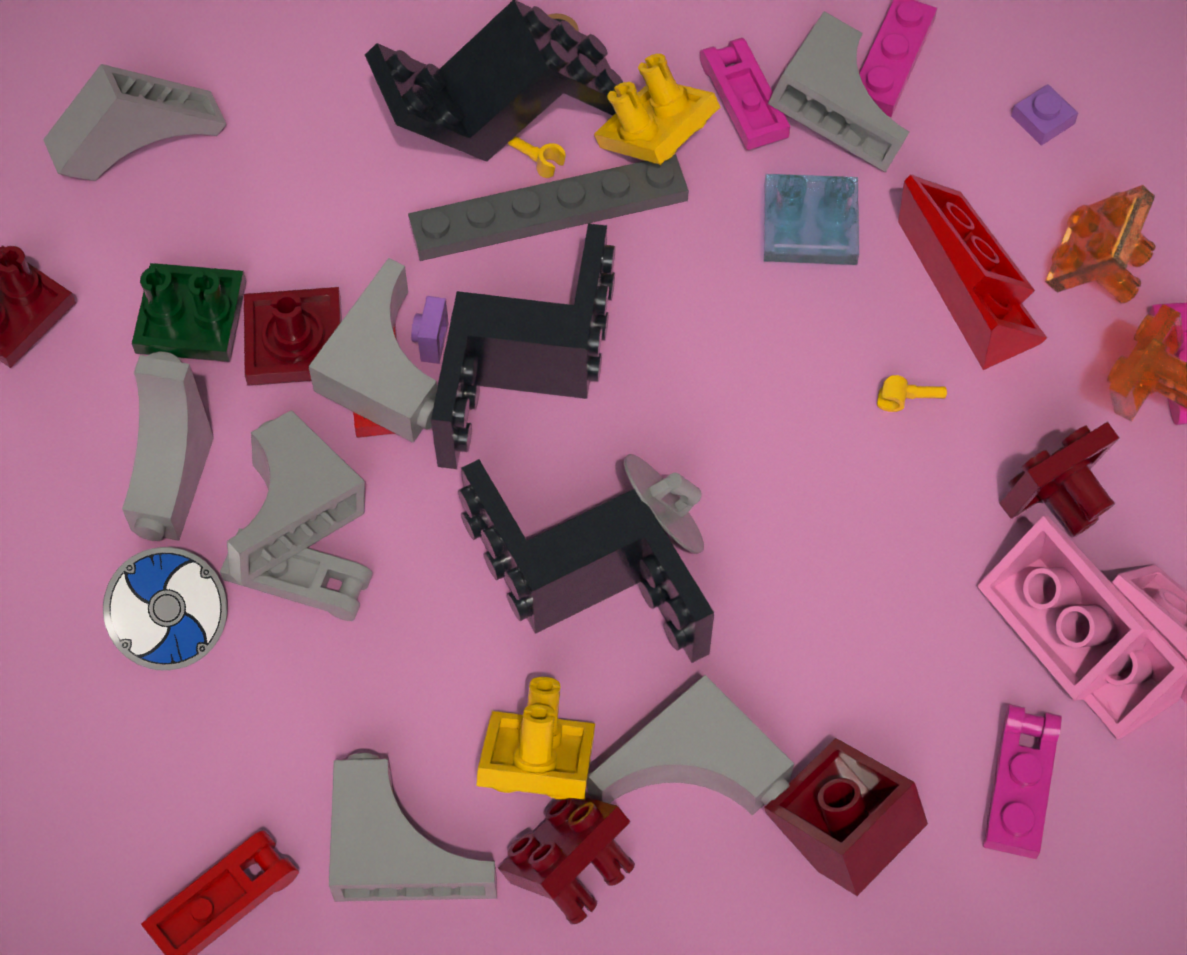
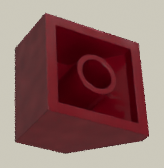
M837 738L789 783L790 786L764 807L771 820L819 873L856 896L928 824L914 781Z

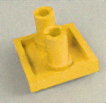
M653 54L644 59L646 63L641 62L638 66V70L646 82V85L638 93L635 84L632 82L620 83L614 87L615 91L608 93V100L616 113L594 133V136L602 149L661 165L664 161L671 158L676 153V150L694 132L703 128L706 121L721 107L715 93L677 84L667 65L665 55Z
M550 677L533 678L530 681L528 703L523 715L497 711L491 712L478 765L476 786L493 788L504 793L520 791L544 794L554 799H585L596 723L558 719L560 682Z

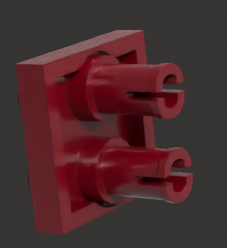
M2 245L0 247V361L9 368L76 303L72 292L26 262L24 252L16 246L4 247Z
M1108 421L1093 431H1090L1087 425L1079 428L1061 442L1063 447L1052 455L1047 450H1044L1023 464L1021 468L1024 471L1008 482L1011 490L999 504L1009 518L1013 519L1040 501L1043 503L1049 502L1072 536H1078L1092 527L1099 520L1098 517L1115 505L1113 499L1110 498L1092 473L1091 468L1120 437Z
M587 797L585 799L568 798L556 801L546 812V820L532 834H526L519 838L508 850L507 855L509 857L498 867L510 884L552 899L565 914L570 924L580 923L588 917L582 910L584 906L590 912L597 906V900L593 895L589 894L576 878L590 863L602 875L608 886L616 885L626 878L621 873V868L630 874L635 867L634 861L625 854L614 840L631 821L617 805Z

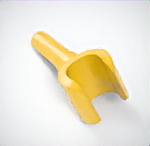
M517 136L507 143L537 162L536 169L541 177L550 178L554 176L555 166L546 160H553L558 165H564L566 154L564 149L558 144L548 143L540 149Z
M892 375L884 381L883 387L879 390L877 406L884 411L898 412L904 409L906 398L945 399L947 389L942 386L908 385V381L904 377Z

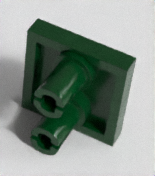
M150 263L149 268L140 277V284L144 292L131 343L135 354L150 355L156 352H168L181 358L230 362L246 284L244 271Z

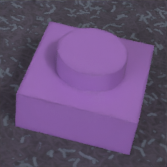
M1047 84L1015 104L1011 117L1042 146L1073 126L1078 112Z
M427 296L423 314L416 313L414 316L411 339L412 342H418L422 362L440 364L449 325L446 298Z

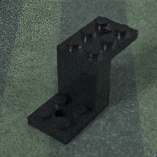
M512 0L440 69L429 63L426 65L412 59L402 50L394 51L379 43H376L365 54L397 126L486 162L563 93L613 116L616 112L609 102L607 95L610 91H615V86L623 83L621 77L609 66L605 58L608 55L607 49L596 36L592 34L586 36L576 31L567 21L562 20L559 22L549 17L541 8L537 6L531 8L517 0Z
M588 223L574 305L456 292L431 417L438 467L457 469L460 451H469L472 435V423L467 422L469 409H477L480 386L587 399L590 381L599 382L602 364V353H600L601 340H606L609 312H606L608 300L612 301L615 284V272H613L615 246L607 245V225Z
M480 459L461 467L463 488L458 490V495L465 509L461 513L464 526L473 540L481 538L488 550L483 555L495 580L504 578L511 591L507 593V599L512 611L519 621L527 619L535 634L639 583L640 591L651 609L658 607L667 621L664 623V629L672 646L677 651L683 648L691 663L710 654L714 611L652 510L640 499L635 489L526 540Z

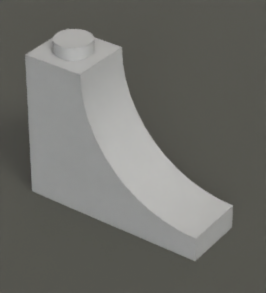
M824 11L785 69L768 104L886 172L908 136L909 131L898 125L878 107L862 83L856 56L859 40L863 33Z
M101 64L43 140L58 174L96 181L115 162L140 147L180 135L204 134L217 136L226 126V122L211 91Z
M388 258L311 362L309 371L314 392L414 443L423 428L428 430L432 427L431 417L437 392V381L424 374L406 357L395 338V321L402 301L408 293L405 266Z
M140 355L134 370L139 396L138 440L132 476L122 510L131 531L139 537L150 541H160L162 538L179 541L214 437L190 364Z
M292 410L274 420L263 423L258 429L251 432L252 464L265 481L268 494L256 517L237 535L227 540L229 574L241 586L364 514L365 481Z
M704 675L588 776V794L592 799L610 804L628 792L649 785L661 783L693 784L706 787L731 798L753 816L761 807L767 805L771 800H775L790 786L789 782L794 763Z
M358 753L350 755L347 760H334L329 888L335 902L497 899L495 861L468 859L447 852L424 838L408 822L393 795L392 775L388 759H379L378 756L373 754Z

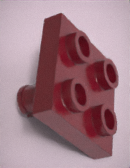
M339 287L244 294V365L247 386L312 381L309 365L342 322Z

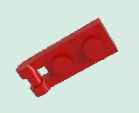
M265 830L259 831L143 921L141 925L164 955H197L274 892H279L291 884L299 874V870L289 858L282 859L274 850L276 843ZM253 864H258L264 873L251 881L244 870Z

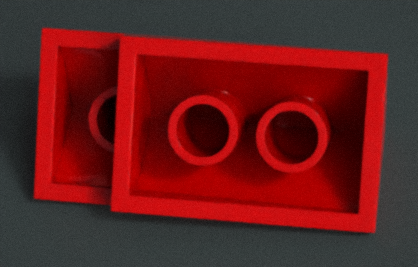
M910 174L903 184L898 223L982 369L985 370L1042 344L1047 339V336L1022 304L1035 291L964 195L960 191Z

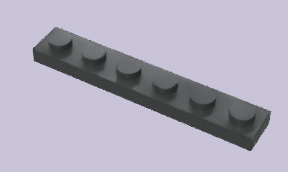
M674 154L661 165L642 161L408 213L419 261H424L688 201L689 190L677 156Z

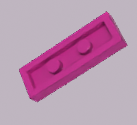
M893 0L859 74L868 94L889 117H892L937 13L936 7L915 0Z

